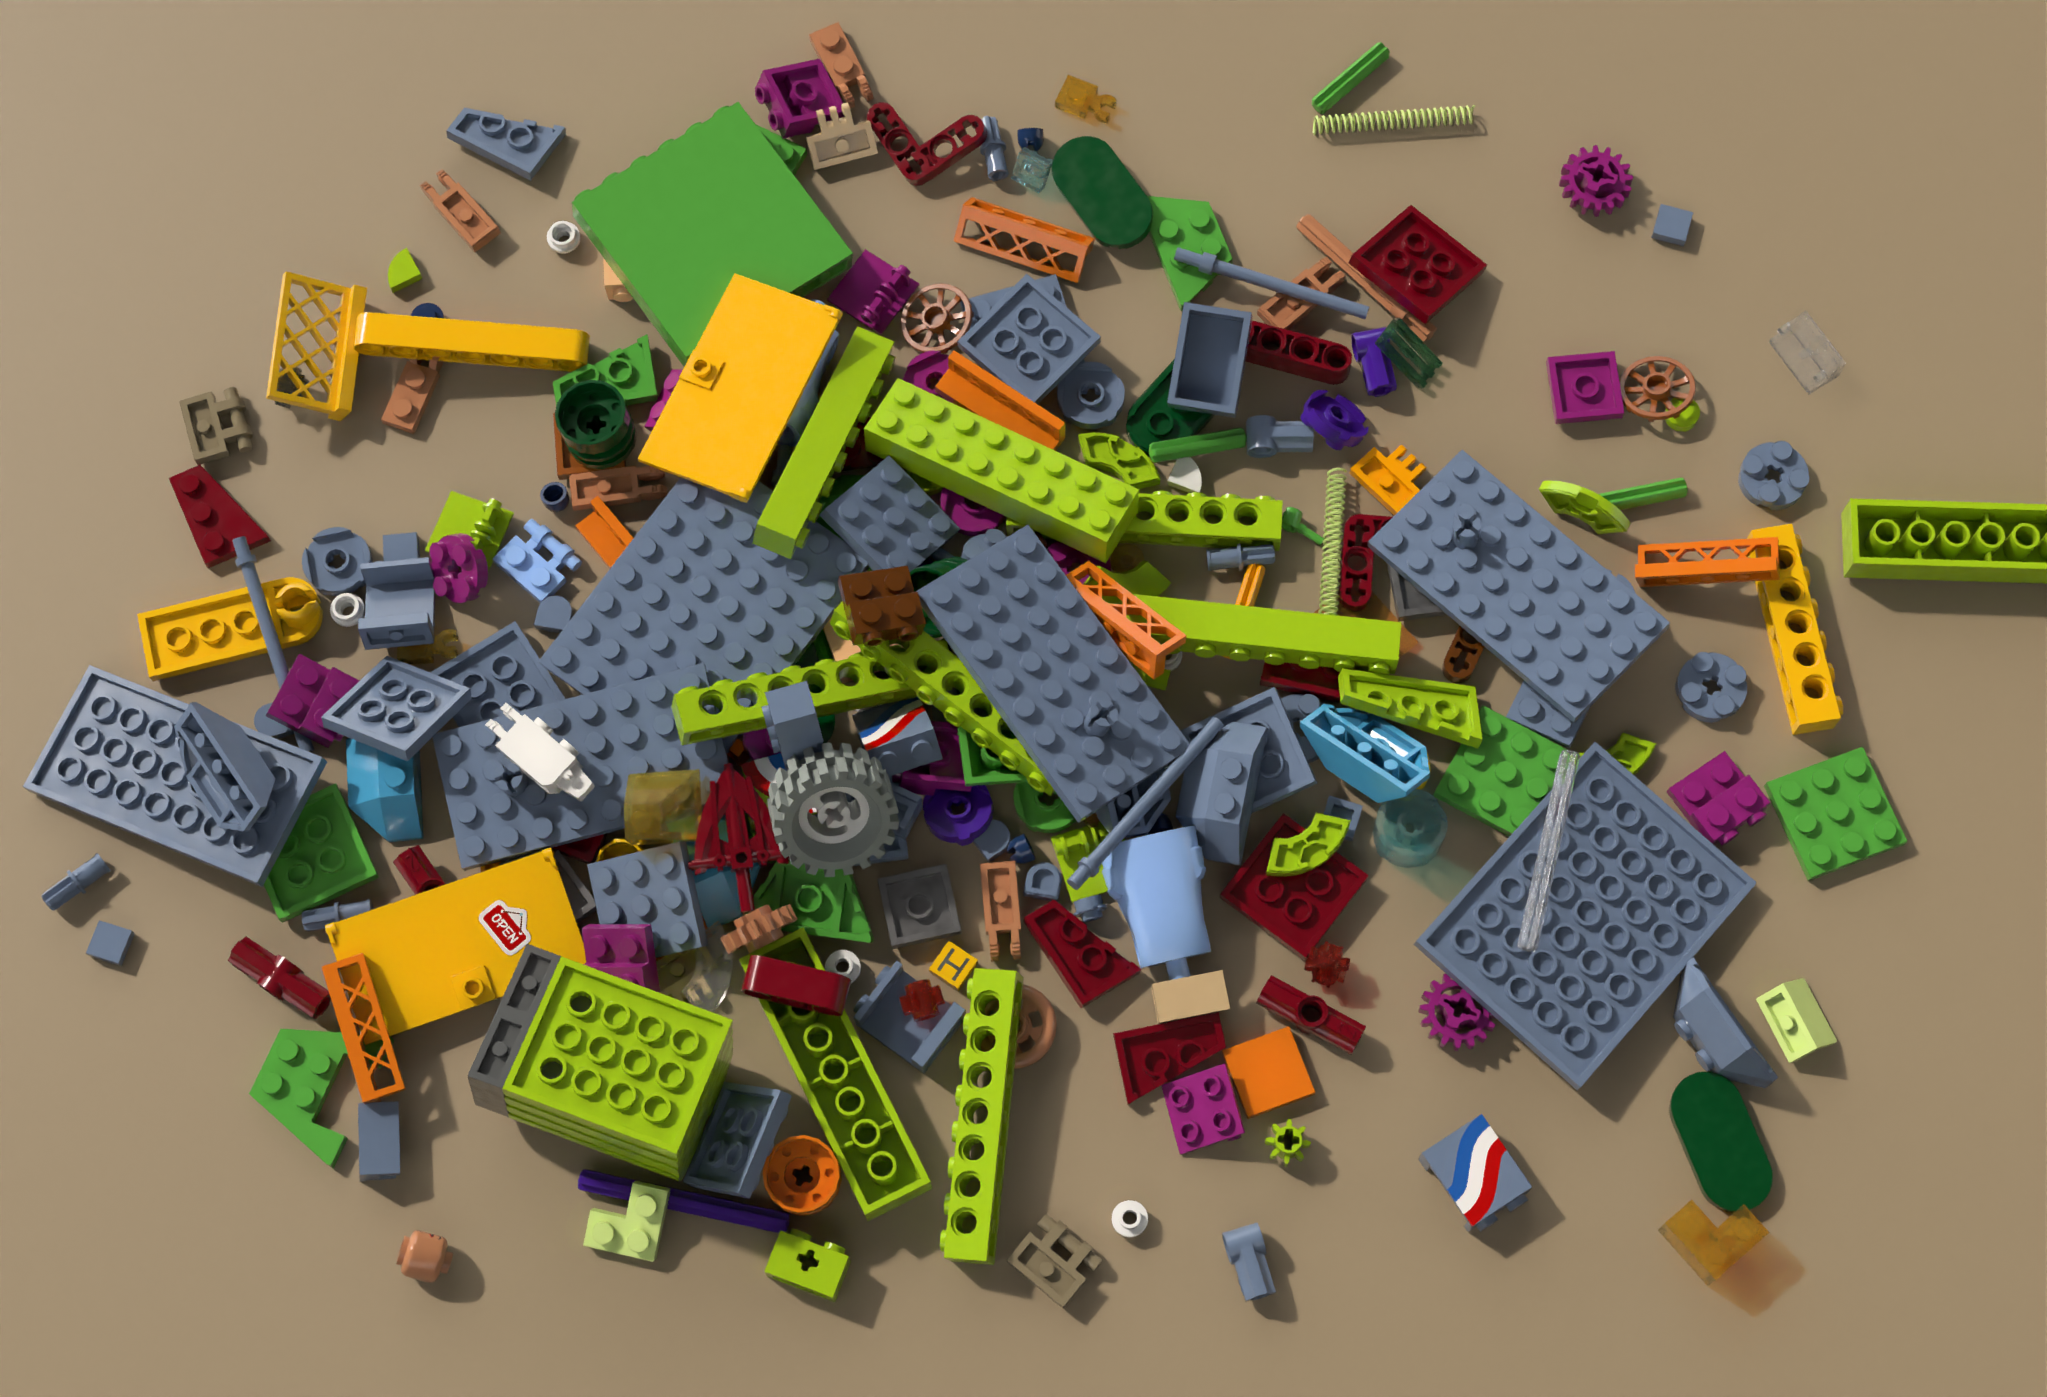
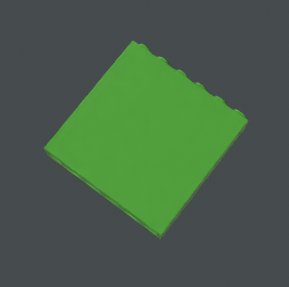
M739 102L730 107H721L713 114L712 118L703 123L697 122L691 125L682 136L675 140H666L654 153L647 157L645 155L638 157L631 163L629 168L620 173L614 172L603 180L601 185L592 190L586 189L580 192L572 201L574 219L684 367L693 349L695 350L734 273L803 298L852 267L853 252Z

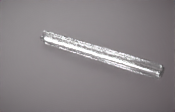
M1565 749L1559 756L1517 943L1519 949L1527 952H1535L1539 945L1580 755L1578 752Z

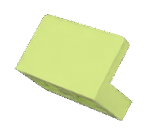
M1804 978L1782 983L1756 998L1789 1063L1795 1062L1817 1049L1837 1042Z

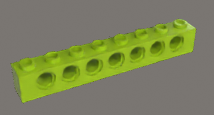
M1163 490L1155 491L1152 494L1139 493L1137 513L1147 511L1153 517L1149 520H1141L1135 515L1119 543L1212 548L1237 547L1238 543L1241 544V547L1271 544L1274 546L1275 551H1279L1283 500H1275L1271 496L1245 499L1235 494L1207 497L1206 494L1200 492L1188 493L1185 496L1173 495L1171 492ZM1174 513H1182L1187 519L1182 522H1176L1170 516ZM1207 515H1217L1221 521L1211 524L1204 518ZM1248 516L1253 518L1255 523L1247 526L1241 524L1238 519ZM1007 517V537L1025 527V525ZM1040 533L1044 539H1053L1047 535Z
M841 602L833 611L830 625L840 638L852 641L843 602ZM924 630L922 635L911 641L902 642L898 639L886 640L882 644L873 647H866L864 644L857 645L867 659L879 662L888 669L890 676L894 680L902 684L906 683L916 691V695L928 705L933 704L943 712L944 717L949 723L956 727L961 726L971 734L975 743L982 748H989L997 754L1000 761L1007 768L1017 770L1024 775L1034 789L1045 792L1049 796L1055 792L1017 738L1008 739L1003 736L1001 730L1011 731V729L961 660ZM899 644L905 651L896 652L890 645ZM917 666H928L933 673L925 674ZM954 687L959 690L960 695H951L945 688ZM981 708L985 710L988 717L976 715L973 709Z
M945 639L938 640L940 644L949 650ZM901 645L890 646L896 652L905 651ZM858 652L849 656L848 659L840 661L824 659L810 667L801 668L799 665L784 668L780 673L767 675L765 672L755 673L748 676L746 680L733 682L731 679H724L714 683L711 687L701 689L697 686L686 687L674 694L671 708L680 742L683 746L767 728L761 708L768 705L765 692L807 681L808 685L815 684L822 690L820 693L810 692L817 718L918 696L916 691L906 683L902 684L894 680L890 676L888 669L879 662L870 661L862 652ZM919 666L922 669L923 673H933L931 668H929L928 666ZM878 670L884 671L889 678L885 680L879 679L873 672ZM848 677L856 685L846 686L841 683L840 678ZM946 687L945 689L946 691L952 690L953 687ZM748 698L754 703V706L743 707L737 700ZM714 705L720 712L718 714H709L703 707Z
M974 968L973 978H969L967 983V998L971 999L970 1013H966L963 1020L964 1035H967L966 1049L961 1050L959 1057V1067L963 1071L962 1085L957 1086L955 1095L956 1106L960 1107L958 1121L955 1120L953 1122L951 1133L952 1142H956L954 1157H950L948 1162V1178L952 1179L951 1191L946 1193L944 1199V1214L948 1215L947 1229L942 1230L940 1236V1250L944 1252L943 1258L952 1262L994 1265L1017 1034L1020 1020L1019 1012L1021 1010L1024 977L1014 970ZM992 1000H998V1011L992 1016H986L985 1006ZM989 1035H994L996 1039L995 1046L990 1051L982 1052V1040ZM984 1071H991L992 1080L989 1085L979 1088L977 1085L978 1076ZM980 1107H987V1119L980 1124H975L973 1119L975 1111ZM976 1143H983L984 1153L982 1157L977 1160H971V1147ZM973 1179H979L981 1185L979 1192L975 1196L968 1197L966 1194L968 1182ZM974 1215L977 1225L971 1233L965 1234L962 1230V1223L967 1216Z

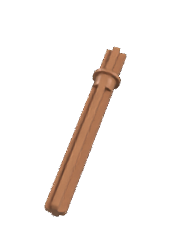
M1307 214L1299 220L1296 226L1297 230L1397 319L1399 326L1404 325L1423 343L1433 337L1437 328L1430 321L1426 324L1421 322L1352 267L1348 262L1353 252L1313 216Z

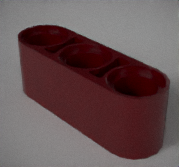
M751 955L741 992L767 1001L822 1014L842 1016L852 980L833 972L769 957Z

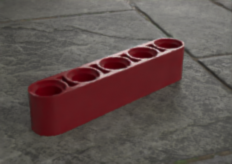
M1252 320L1246 362L1327 384L1338 385L1347 380L1349 376L1352 354L1342 344ZM1272 343L1278 349L1273 351L1267 350L1263 345ZM1299 352H1306L1311 357L1308 359H1300L1295 354ZM1333 360L1339 361L1344 366L1340 368L1331 367L1328 364V362Z

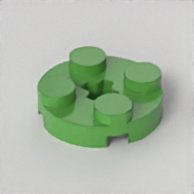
M1028 782L1016 783L1013 794L1015 811L1029 830L1055 833L1068 828L1077 821L1060 797L1054 800L1053 805L1047 806L1046 803H1041L1038 799L1043 797L1044 792L1037 791Z

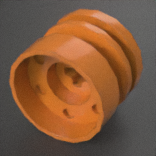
M806 1135L788 1137L776 1144L770 1155L766 1158L763 1168L764 1187L771 1199L787 1213L799 1216L817 1214L829 1207L837 1197L842 1182L840 1165L831 1148L820 1139ZM805 1168H809V1175L813 1178L812 1182H804L801 1187L797 1186L798 1179L794 1176V1173L796 1171L803 1172Z

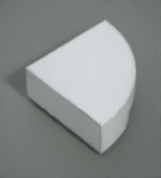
M1191 457L1177 459L1167 485L1187 493L1201 492L1202 478L1195 461Z

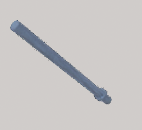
M238 537L232 540L238 557L235 563L237 568L242 570L279 688H281L289 673L288 666L255 567L257 563L256 556L251 554L246 537ZM294 731L298 747L308 752H313L314 747L311 739Z
M1213 717L1184 752L1172 762L1088 857H1083L1078 862V869L1067 880L1073 889L1078 890L1089 877L1096 876L1101 863L1224 727L1218 718Z

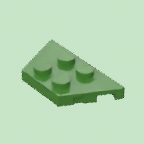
M1147 196L1153 209L1149 235L1179 308L1183 311L1184 302L1190 303L1201 291L1204 292L1213 283V279L1221 274L1213 272L1212 275L1198 271V267L1174 260L1177 248L1179 247L1202 255L1204 252L1216 255L1218 260L1231 264L1233 258L1209 202Z
M788 859L789 864H777L776 861L769 872V876L754 894L755 910L764 905H769L772 911L785 905H791L797 920L781 928L782 931L794 932L804 927L809 935L867 943L873 942L874 936L853 875L844 876L843 869H835V877H825L823 869L818 868L816 875H812L806 872L804 863L798 869L791 864L790 859Z

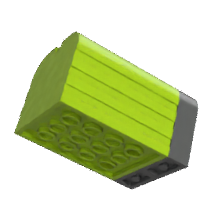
M527 944L467 1075L474 1103L476 1106L676 1181H681L692 1161L702 1137L704 1125L708 1116L712 1113L733 1055V1020Z

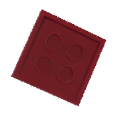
M1412 205L1407 207L1354 252L1348 262L1424 324L1428 323L1480 277L1487 267L1485 262Z
M1283 813L1220 893L1219 898L1305 961L1367 881L1369 875L1337 852L1319 867L1303 874L1294 876L1266 875L1274 838L1288 839L1301 834L1305 830V828Z

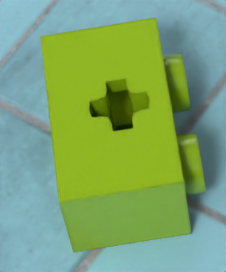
M792 1228L790 1234L780 1230L764 1271L766 1276L835 1302L851 1263L849 1256L844 1254L846 1249L828 1241H825L824 1246L810 1242L812 1236ZM811 1255H814V1259L818 1264L817 1268L810 1266L808 1271H805L801 1259L808 1260Z

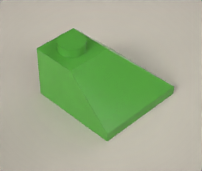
M961 726L957 727L965 786L1028 782L1027 778L1020 772L1007 768L1000 761L999 756L992 750L982 748L975 743L971 734ZM1001 730L1004 737L1008 739L1016 738L1012 731Z

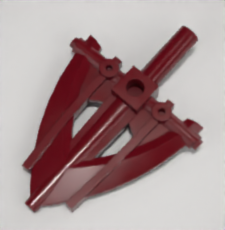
M728 763L724 764V771L717 782L710 781L709 783L710 794L698 825L694 860L688 862V868L691 871H695L696 876L706 873L707 869L716 868L717 872H723V867L730 866L731 873H736L741 913H750L755 910L750 877L753 863H760L761 867L766 866L767 861L775 860L777 864H789L788 859L790 857L784 858L780 852L779 845L776 844L768 807L753 788L751 776L744 779L733 769V764ZM744 812L754 821L756 835L751 839L748 838ZM724 814L726 816L728 842L719 838L718 824Z

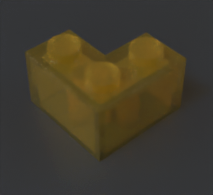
M1693 1200L1689 1201L1658 1229L1661 1235L1707 1286L1719 1278L1770 1233L1745 1205H1742L1721 1225L1716 1227Z

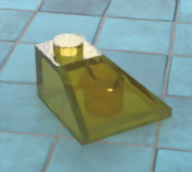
M699 769L628 775L624 800L625 841L631 845L696 841L698 825L702 815Z

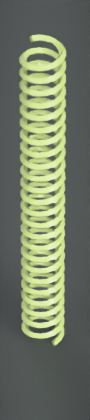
M1468 105L1465 108L1459 106L1458 110L1455 106L1452 109L1446 107L1445 110L1440 107L1438 111L1434 107L1432 111L1427 108L1425 112L1421 108L1419 112L1414 109L1412 113L1407 109L1406 112L1400 110L1399 114L1396 110L1393 113L1388 110L1386 115L1383 111L1380 114L1375 111L1373 116L1370 112L1366 115L1362 112L1360 116L1355 113L1353 117L1350 113L1347 117L1341 114L1340 118L1337 114L1334 117L1329 114L1327 119L1324 115L1321 118L1316 115L1313 121V134H1316V122L1318 123L1319 133L1322 134L1323 120L1325 132L1329 133V122L1331 121L1332 132L1335 133L1336 119L1339 132H1342L1343 120L1345 132H1348L1349 118L1352 132L1355 131L1356 119L1358 131L1361 132L1362 117L1366 132L1368 131L1369 117L1371 130H1375L1376 117L1378 130L1380 131L1382 116L1384 129H1388L1389 116L1391 129L1393 130L1395 115L1398 129L1401 128V116H1403L1404 128L1406 129L1408 114L1411 128L1414 127V115H1416L1417 127L1419 128L1421 113L1424 127L1426 128L1428 114L1430 126L1433 127L1434 112L1437 126H1440L1441 112L1443 125L1446 126L1447 111L1450 125H1453L1454 111L1456 124L1459 125L1460 110L1462 112L1463 124H1466L1467 110L1469 123L1472 124L1475 105L1471 109Z
M1333 468L1327 472L1328 478L1326 480L1328 482L1326 485L1328 490H1326L1327 496L1325 498L1327 501L1325 503L1326 515L1324 516L1326 521L1324 522L1325 528L1323 529L1325 533L1323 534L1324 546L1322 550L1324 552L1322 553L1323 559L1321 561L1323 563L1321 566L1323 571L1321 572L1322 578L1320 579L1322 583L1320 588L1322 590L1320 591L1321 597L1319 600L1321 603L1319 604L1320 610L1318 613L1339 616L1335 613L1339 611L1335 606L1339 605L1337 599L1340 598L1336 593L1340 592L1337 587L1340 586L1338 580L1341 577L1337 574L1341 573V570L1338 568L1342 566L1339 563L1342 560L1339 556L1342 554V551L1339 549L1343 547L1340 544L1343 541L1340 536L1344 533L1340 530L1344 529L1341 524L1344 523L1342 511L1345 508L1342 505L1345 504V501L1342 499L1346 497L1343 493L1346 491L1344 480L1347 477L1343 474L1330 475V473L1333 471H1344L1346 473L1347 470L1344 468Z

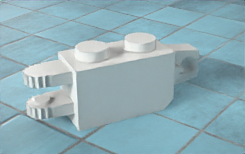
M505 703L500 709L508 719L515 722L514 726L506 732L498 722L492 719L485 724L501 739L495 745L500 752L512 763L519 766L528 777L548 794H557L563 790L577 800L582 801L595 787L593 782L581 770L583 766L576 758L579 752L566 740L563 739L558 743L550 736L553 730L539 717L533 722L525 714L523 716L520 715L509 704Z

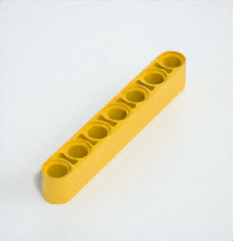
M365 312L357 316L354 350L370 356L430 360L435 356L439 357L438 361L573 372L588 364L590 335L585 331L577 329Z

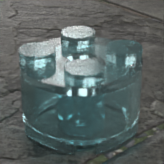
M1415 789L1406 797L1382 802L1373 826V840L1377 853L1388 862L1399 867L1414 868L1427 865L1441 848L1448 827L1447 816L1439 805L1438 800L1430 793L1420 789ZM1407 824L1413 825V833L1406 831Z

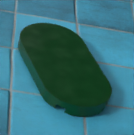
M1092 136L1077 137L1063 144L1053 158L1051 166L1052 176L1061 194L1095 240L1102 246L1108 248L1110 246L1118 247V249H1128L1143 241L1151 229L1153 209L1147 195L1112 148L1105 141Z
M1174 360L1134 402L1128 412L1126 423L1128 439L1133 446L1139 447L1148 457H1150L1149 445L1151 443L1198 435L1215 416L1213 414L1169 408L1167 401Z
M1697 1072L1685 1077L1672 1093L1669 1114L1702 1194L1708 1202L1715 1207L1718 1206L1720 1209L1726 1210V1212L1744 1213L1756 1208L1766 1199L1771 1190L1773 1173L1738 1089L1726 1077L1713 1072Z

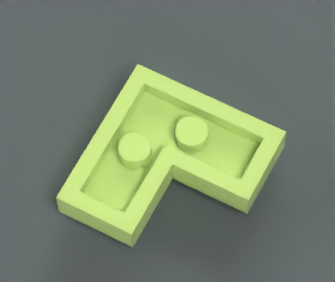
M634 1181L626 1215L592 1208L588 1218L583 1246L654 1262L657 1258L671 1188Z

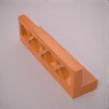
M971 197L963 204L954 242L1052 275L1056 274L1058 277L1078 283L1086 257L1093 249L1095 238ZM971 220L979 223L985 235L979 239L965 236L964 232L967 221ZM989 227L995 228L996 230L991 232ZM1002 231L1010 233L1016 246L1008 250L1001 248L994 235ZM1020 237L1025 238V239H1028V240L1022 242V240H1021ZM988 239L990 244L983 241ZM1032 242L1040 243L1048 256L1040 260L1031 258L1025 246ZM1051 247L1058 249V251L1053 252ZM1019 249L1021 254L1016 253L1014 251ZM1064 252L1078 256L1074 272L1063 269L1056 256ZM1048 260H1050L1053 265L1048 264V263H1045V262L1048 261Z
M955 350L948 356L949 369L935 385L936 393L955 405L1055 451L1065 440L1064 421Z
M596 496L590 501L594 511L575 526L610 569L633 540V537L600 497Z
M1778 537L1638 545V564H1635V578L1639 587L1780 580ZM1771 547V557L1748 558L1756 548ZM1747 548L1743 553L1739 550ZM1731 549L1739 556L1737 559L1713 560L1721 550ZM1712 550L1708 555L1704 552ZM1696 551L1704 558L1702 561L1678 562L1686 552ZM1677 552L1673 557L1669 554ZM1661 553L1669 561L1667 563L1646 564V554Z
M1090 561L1068 573L1066 576L1126 658L1153 680L1164 673L1166 655L1185 644L1187 635ZM1089 575L1098 582V585H1084L1079 580ZM1102 596L1118 597L1122 604L1107 603L1102 599ZM1126 615H1141L1147 620V623L1131 622L1126 618ZM1151 633L1166 634L1171 639L1161 645L1151 637Z
M364 953L321 966L362 1102L364 1104L381 1102L383 1097L406 1090ZM359 964L362 978L356 989H353L344 984L340 970ZM364 985L366 986L369 996L361 993ZM347 991L353 994L350 999ZM358 997L371 1002L373 1008L366 1023L356 1019L352 1008ZM375 1018L379 1030L371 1026ZM358 1025L361 1026V1027H363L361 1033H360V1030H359ZM368 1031L382 1038L383 1045L377 1057L366 1053L363 1040ZM385 1052L387 1054L389 1064L382 1061ZM369 1059L374 1061L372 1066H370ZM379 1064L392 1070L396 1084L377 1089L373 1075Z

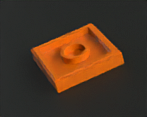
M1289 1026L1222 1050L1223 1058L1247 1119L1315 1095L1314 1087Z

